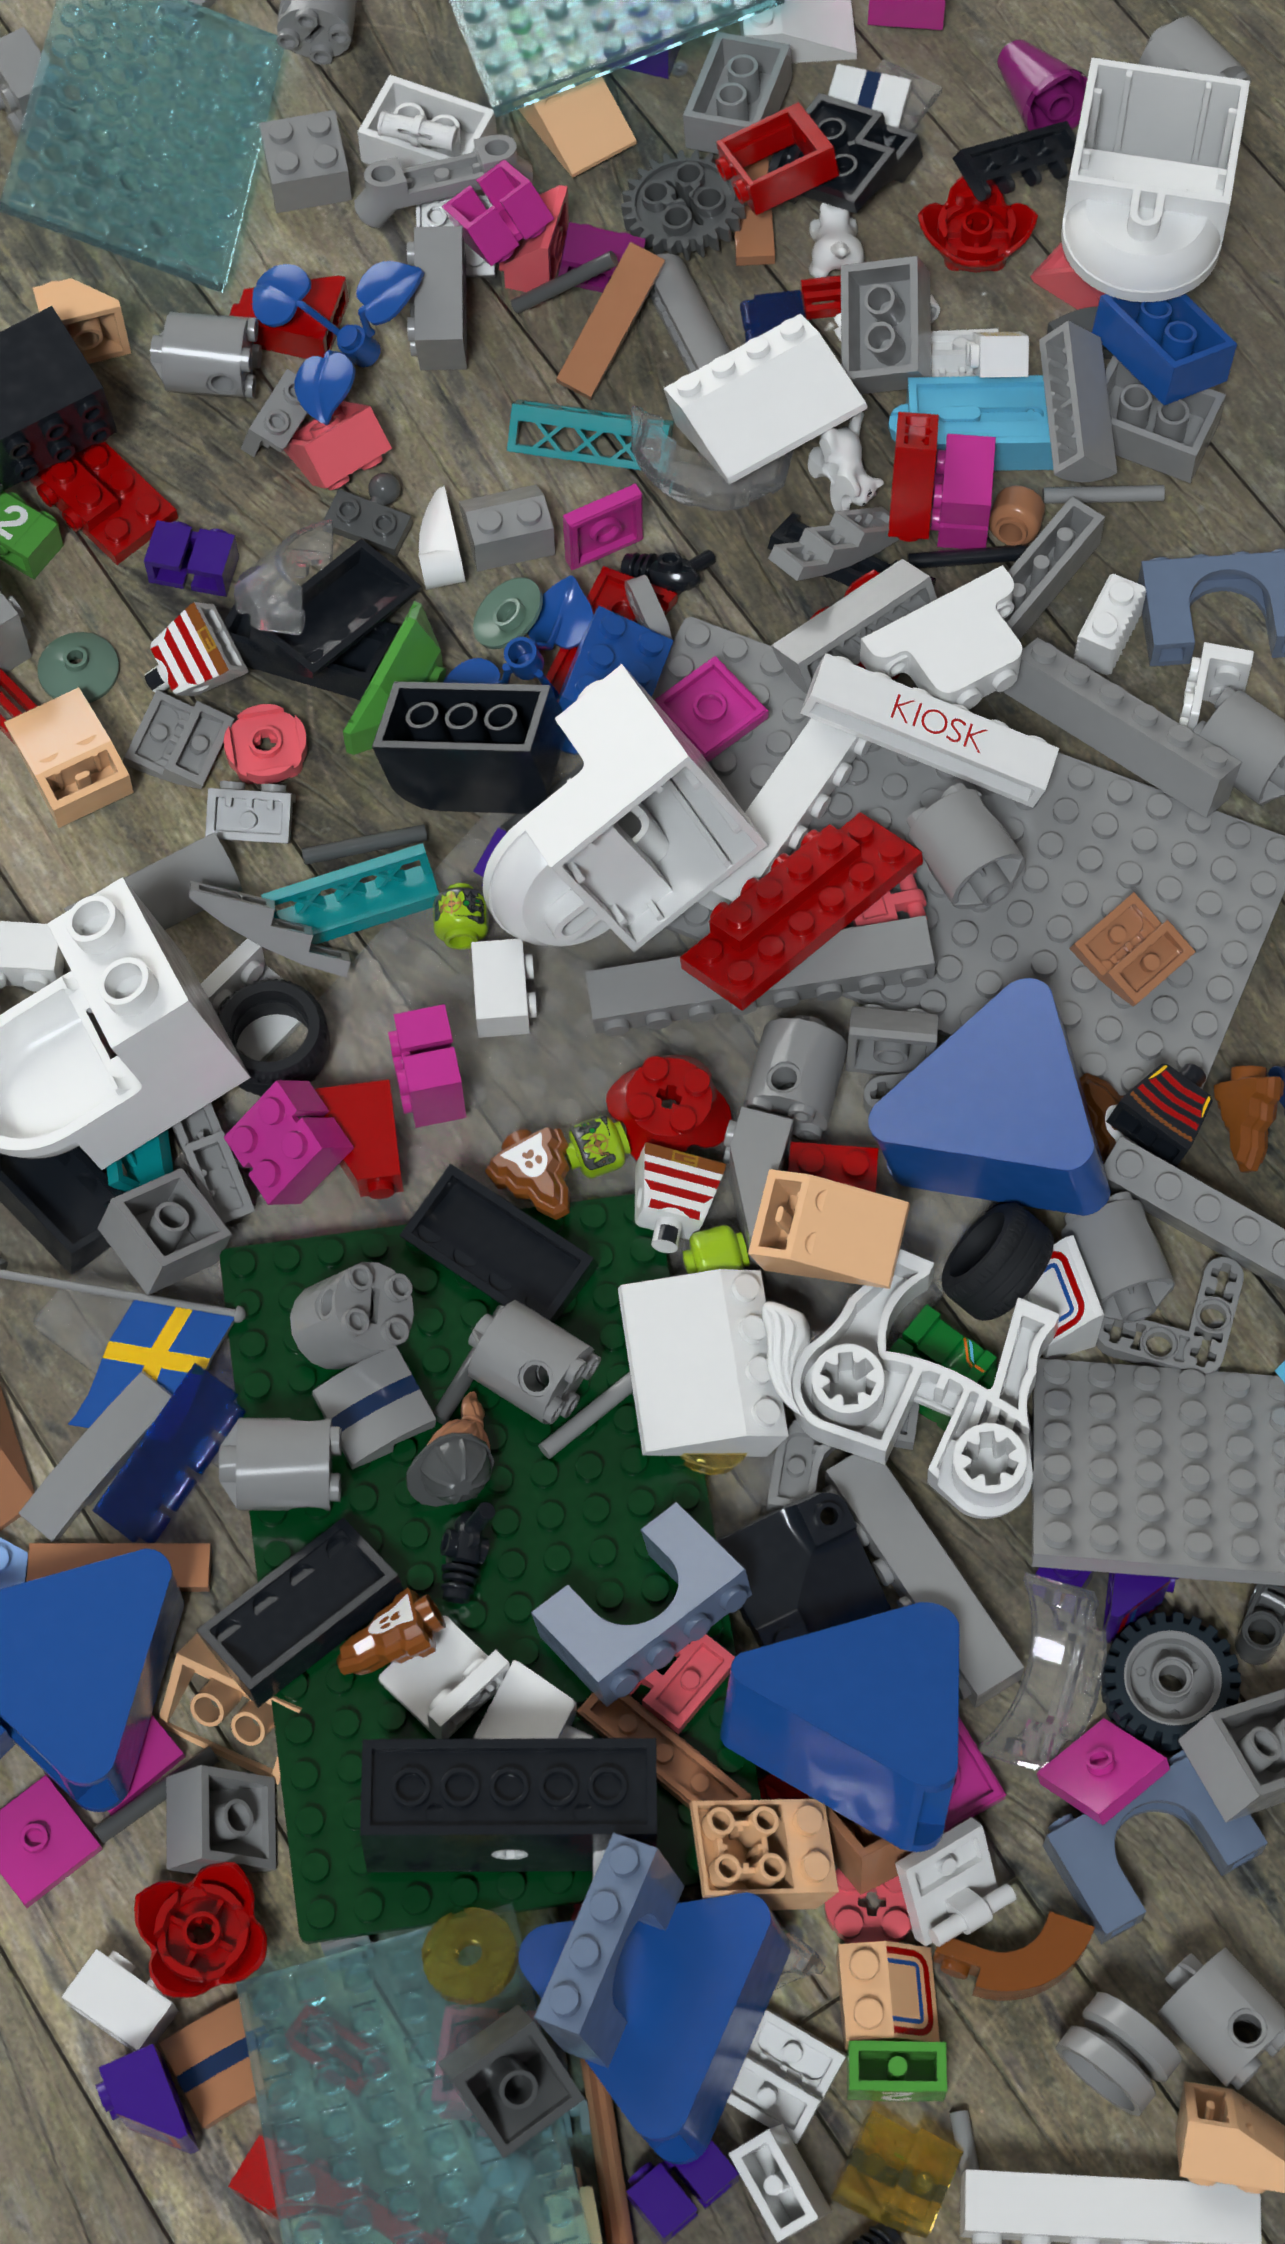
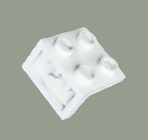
M1204 642L1201 658L1192 657L1179 724L1193 731L1198 722L1202 700L1209 701L1215 705L1220 694L1228 687L1235 692L1238 690L1245 692L1254 651Z
M247 938L201 983V986L216 1014H218L224 1002L229 1000V996L233 995L236 990L239 991L242 986L245 987L246 984L251 985L254 981H267V979H278L281 981L284 979L266 966L262 947ZM273 1014L263 1016L250 1023L242 1031L236 1048L248 1058L264 1062L302 1023L287 1015Z
M443 1616L446 1628L434 1634L436 1640V1651L424 1658L416 1656L402 1664L393 1662L379 1675V1682L437 1739H449L497 1693L509 1670V1662L497 1650L487 1656L447 1616Z

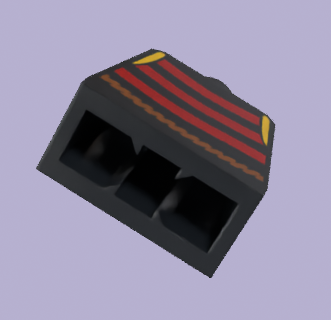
M1191 1063L1185 1064L1180 1072L1168 1064H1161L1122 1097L1106 1122L1141 1148L1177 1167L1192 1147L1213 1102L1211 1095L1201 1089V1086L1206 1081V1074L1200 1067Z

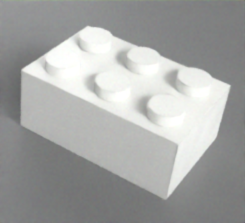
M389 75L358 130L361 162L371 165L381 160L398 157L402 168L475 152L473 139L497 135L495 110L393 75ZM383 110H386L390 113L413 118L416 115H422L426 117V121L458 126L459 137L456 149L451 152L424 144L420 147L410 145V141L379 136L377 133L379 116Z

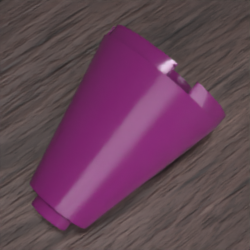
M1014 40L1004 46L998 56L997 65L1026 129L1030 131L1067 121L1071 129L1079 125L1088 78L1079 70L1025 40Z

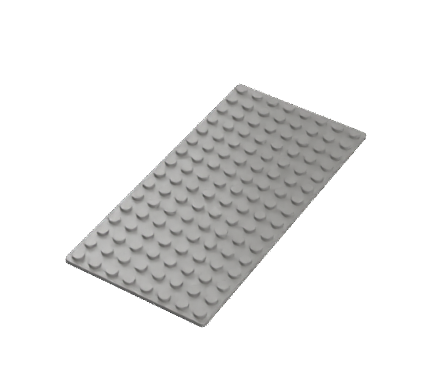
M688 617L683 621L673 641L652 698L656 699L712 657L716 656L769 711L767 720L708 762L745 813L811 719L800 714L807 694L784 671L772 646L697 618ZM874 743L871 744L863 757L857 755L851 764L853 768L847 782L842 788L838 786L834 788L830 794L831 801L825 814L820 819L814 817L808 826L809 831L816 829L820 832L829 824L839 830L861 812L911 844L908 835L911 829L907 824L908 817L914 811L923 807L929 808L933 803L942 799L943 793L952 785L963 783L967 789H974L981 793L989 812L1001 822L1023 854L1025 866L1020 876L1014 881L1011 892L998 903L991 906L979 905L969 909H958L949 901L929 871L928 865L922 856L923 864L917 868L914 877L918 889L923 890L927 902L924 910L927 916L935 961L934 978L927 979L926 983L916 987H904L902 984L885 986L882 991L873 994H862L859 991L842 993L843 997L863 1005H880L886 1010L905 1011L911 1008H918L927 1011L929 1014H938L937 1033L950 1037L1007 985L1019 979L1034 978L1047 984L1052 991L1069 1039L1079 1078L1089 1073L1109 1082L1119 1095H1125L1161 1064H1168L1180 1072L1185 1064L1191 1063L1204 1071L1207 1080L1285 892L1284 835L1219 811H1214L1209 817L1205 818L1162 790L1059 752L1046 791L1033 808ZM631 811L617 821L619 826L631 838L636 836L641 830V821ZM792 849L789 856L795 852L794 849ZM899 884L890 890L891 894L901 892ZM1133 892L1136 893L1162 924L1168 920L1196 951L1134 1007L1100 981L1069 949ZM696 902L665 928L700 941L710 933L709 920L712 910ZM897 912L899 920L909 918L907 912ZM853 922L843 929L854 927Z

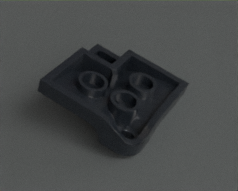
M819 93L805 111L834 146L839 176L788 200V202L795 204L803 196L857 214L862 206L878 190L893 180L903 183L923 157L918 134L887 125L883 112ZM792 144L774 153L769 164L768 173L805 155L796 144Z
M818 1492L808 1495L715 1539L746 1571L752 1595L746 1600L739 1611L746 1626L751 1628L759 1648L880 1614L891 1609L860 1542L856 1530L857 1525L846 1502L840 1496L829 1492ZM826 1507H830L834 1512V1519L829 1524H824L820 1519V1513Z

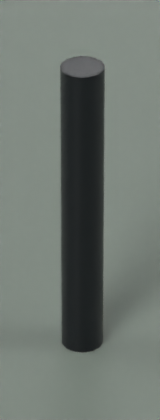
M1029 544L908 553L907 562L918 569L1016 562L1029 547Z

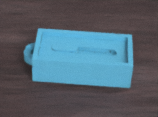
M1043 375L985 378L978 376L908 377L906 404L894 408L889 419L888 428L894 442H896L898 412L939 415L937 449L945 450L947 434L996 437L994 471L1054 470Z

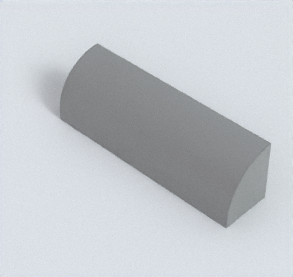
M657 254V256L665 259V265L648 295L690 374L709 364L717 357L731 351L683 259L674 254Z
M1067 321L1039 339L1054 475L1072 482L1098 481L1117 474L1101 337Z
M904 559L899 560L772 644V649L779 663L790 679L807 694L814 673L825 653L832 656L845 657L852 661L854 665H857L861 662V638L936 600L937 596L931 578Z
M215 832L124 878L164 930L204 910L189 898L191 881L236 892L242 891L234 867ZM76 903L64 908L65 912L72 909Z

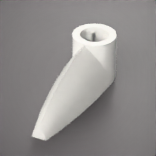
M445 486L440 487L434 493L425 511L420 529L418 555L426 590L466 582Z

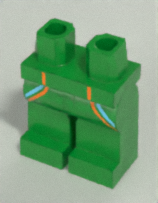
M928 1304L924 1306L903 1332L902 1339L899 1337L889 1349V1352L917 1357L951 1369L986 1389L993 1387L998 1370L996 1368L997 1357L988 1350L984 1351L976 1342L964 1337L941 1320V1314ZM919 1405L918 1413L936 1422L937 1426L942 1430H946L951 1417Z

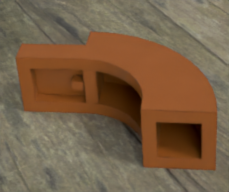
M1049 1911L1041 1933L1034 1941L1021 1949L1011 1952H994L953 1938L940 1947H936L932 1962L941 1964L940 1970L952 1977L967 1979L968 1975L978 1977L972 1996L996 2001L1024 1999L1055 1986L1074 1969L1084 1954L1095 1927Z

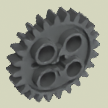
M679 150L677 159L673 160L667 153H664L663 163L659 164L651 159L649 160V171L641 168L637 169L638 180L629 179V190L622 192L624 203L621 204V210L626 231H630V234L633 236L645 238V250L653 246L655 255L662 254L664 251L674 255L683 252V256L687 261L690 259L692 251H697L701 257H705V248L708 246L716 251L720 250L719 239L731 242L730 230H741L740 220L746 219L745 206H747V203L741 204L734 193L731 181L725 182L721 178L713 153L708 154L704 159H700L699 150H695L691 158H686L683 150Z

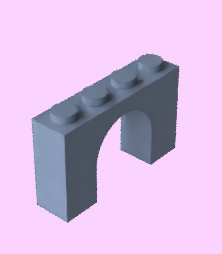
M1277 549L1265 553L1241 551L1222 556L1199 554L1190 558L1179 559L1157 557L1150 561L1141 562L1137 583L1143 585L1146 589L1142 618L1150 667L1191 663L1195 637L1190 606L1200 597L1217 591L1235 592L1253 601L1265 618L1271 658L1285 657V549Z
M677 1502L640 1529L648 1555L678 1584L673 1601L660 1615L636 1625L614 1624L599 1617L569 1585H566L531 1612L540 1638L606 1707L618 1698L630 1694L635 1689L637 1683L654 1670L665 1667L676 1653L692 1641H697L705 1636L711 1626L728 1613H733L740 1609L752 1595L745 1569Z
M1184 1750L1168 1760L1170 1770L1103 1826L1085 1814L1076 1819L1072 1814H1067L1048 1826L1050 1833L1045 1837L1043 1848L1087 1922L1095 1927L1094 1933L1101 1944L1142 1922L1147 1912L1121 1870L1115 1854L1116 1833L1132 1817L1147 1812H1163L1181 1819L1197 1835L1221 1876L1261 1855L1268 1844L1250 1814L1227 1823L1224 1821Z
M616 1833L612 1834L534 2016V2019L564 2052L609 2068L627 2025L625 2018L614 2006L612 1996L614 1975L623 1946L638 1921L666 1931L684 1888L683 1883L658 1848Z

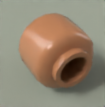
M1015 485L1006 487L999 492L990 512L989 529L992 534L1002 543L1012 546L1025 545L1033 541L1040 530L1045 516V504L1041 496L1030 488Z

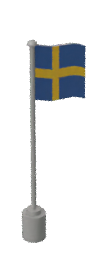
M0 1269V1278L133 1301L108 1342L86 1399L67 1425L89 1428L141 1371H145L178 1399L148 1437L151 1440L171 1443L193 1410L212 1358L234 1322L240 1323L246 1317V1311L240 1305L236 1309L154 1295L147 1296V1294Z

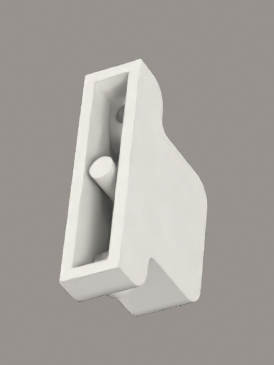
M1002 565L861 638V663L866 670L881 672L889 677L899 673H906L918 688L927 691L932 697L950 704H960L968 709L973 708L983 697L995 691L1003 692L1009 689L1017 681L1022 656V644L1004 620V618L1012 613L1015 607L1012 603L1013 578Z

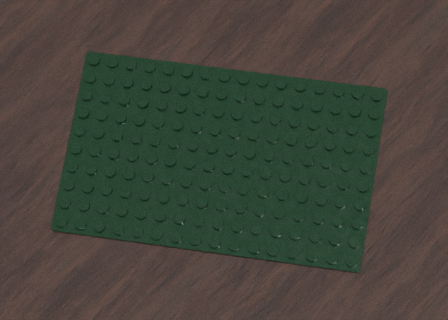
M635 1194L570 1202V1213L558 1220L537 1211L535 1207L520 1209L592 1256L597 1262L598 1268L554 1324L593 1347V1353L600 1356L601 1361L591 1378L588 1380L583 1379L575 1392L580 1395V1400L574 1411L566 1419L559 1416L553 1424H543L473 1380L464 1397L473 1391L477 1394L478 1402L481 1403L485 1411L483 1429L488 1437L490 1452L494 1459L491 1478L477 1498L455 1505L448 1504L434 1507L421 1504L411 1496L406 1486L407 1471L413 1460L427 1446L432 1436L444 1426L436 1422L434 1428L394 1444L393 1452L354 1469L350 1467L342 1451L341 1456H333L332 1473L341 1474V1502H331L330 1511L315 1507L293 1508L289 1511L249 1510L257 1582L261 1581L344 1517L398 1574L404 1590L409 1588L415 1591L420 1598L428 1594L437 1605L442 1616H447L487 1656L497 1650L509 1662V1668L513 1660H516L571 1697L576 1702V1717L571 1726L593 1736V1738L602 1737L577 1717V1710L593 1692L540 1638L531 1612L566 1585H569L599 1617L608 1622L618 1625H636L647 1622L667 1609L676 1595L678 1584L648 1555L640 1529L677 1502L710 1536L716 1539L702 1457L642 1455L633 1393L551 1459H548L538 1446L630 1372L618 1294L620 1285L670 1277L666 1253L655 1250L651 1245L654 1230L639 1227L635 1223ZM407 1224L226 1248L221 1251L219 1256L225 1308L236 1309L240 1305L246 1311L245 1319L240 1323L234 1322L228 1332L238 1419L291 1418L298 1421L325 1419L312 1395L313 1390L353 1365L343 1369H324L311 1363L299 1351L292 1336L290 1315L294 1301L305 1288L361 1262H378L393 1269L397 1274L405 1275L412 1284L411 1296L414 1317L406 1341L396 1346L432 1412L472 1349L468 1341L474 1327L485 1314L492 1316L498 1305L501 1304L402 1239L399 1235ZM462 1400L449 1421L461 1420ZM488 1502L494 1506L496 1513L482 1531V1537L489 1539V1550L484 1563L474 1566L481 1571L480 1576L476 1578V1585L472 1587L475 1592L471 1595L470 1603L468 1604L447 1602L442 1599L443 1590L441 1589V1585L445 1583L442 1580V1574L444 1573L441 1571V1565L446 1564V1556H442L440 1553L443 1534L446 1529H453L455 1521L464 1511L471 1510L474 1512L481 1503ZM728 1613L711 1626L706 1635L736 1657ZM372 1620L369 1621L367 1624H365L362 1628H360V1629H359L358 1631H356L354 1634L358 1633V1632L361 1631L362 1629H364V1628H366L367 1626H369V1625L371 1624ZM349 1638L274 1695L302 1708L300 1713H297L271 1700L298 1931L303 1943H320L584 1902L593 1881V1871L367 1872L360 1837L362 1739L437 1738L379 1682V1675L393 1662L364 1675L354 1673L343 1675L338 1668L337 1658L341 1654L340 1647ZM673 1656L672 1660L665 1667L656 1670L664 1675L677 1658ZM729 1674L679 1733V1736L752 1795L751 1800H761L755 1764L729 1750L720 1738ZM641 1684L631 1697L642 1705V1700L651 1689ZM495 1695L449 1739H473ZM657 1783L656 1848L659 1849L683 1883L684 1888L700 1886L691 1812Z

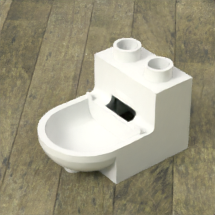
M1091 58L1069 176L1061 231L1065 256L1073 270L1086 283L1100 292L1115 298L1134 302H1157L1173 299L1190 292L1211 274L1219 259L1230 208L1250 81Z
M621 664L604 679L588 685L580 693L577 701L555 718L583 759L584 766L572 779L569 778L565 785L521 819L501 839L491 854L484 872L483 895L486 906L500 927L523 941L546 947H566L589 941L611 929L635 952L768 844L700 751ZM630 811L639 818L642 824L640 832L633 838L617 823Z
M123 877L93 896L80 900L72 909L47 923L71 971L0 1015V1153L19 1158L37 1159L64 1154L80 1146L96 1165L103 1170L251 1078L186 956Z

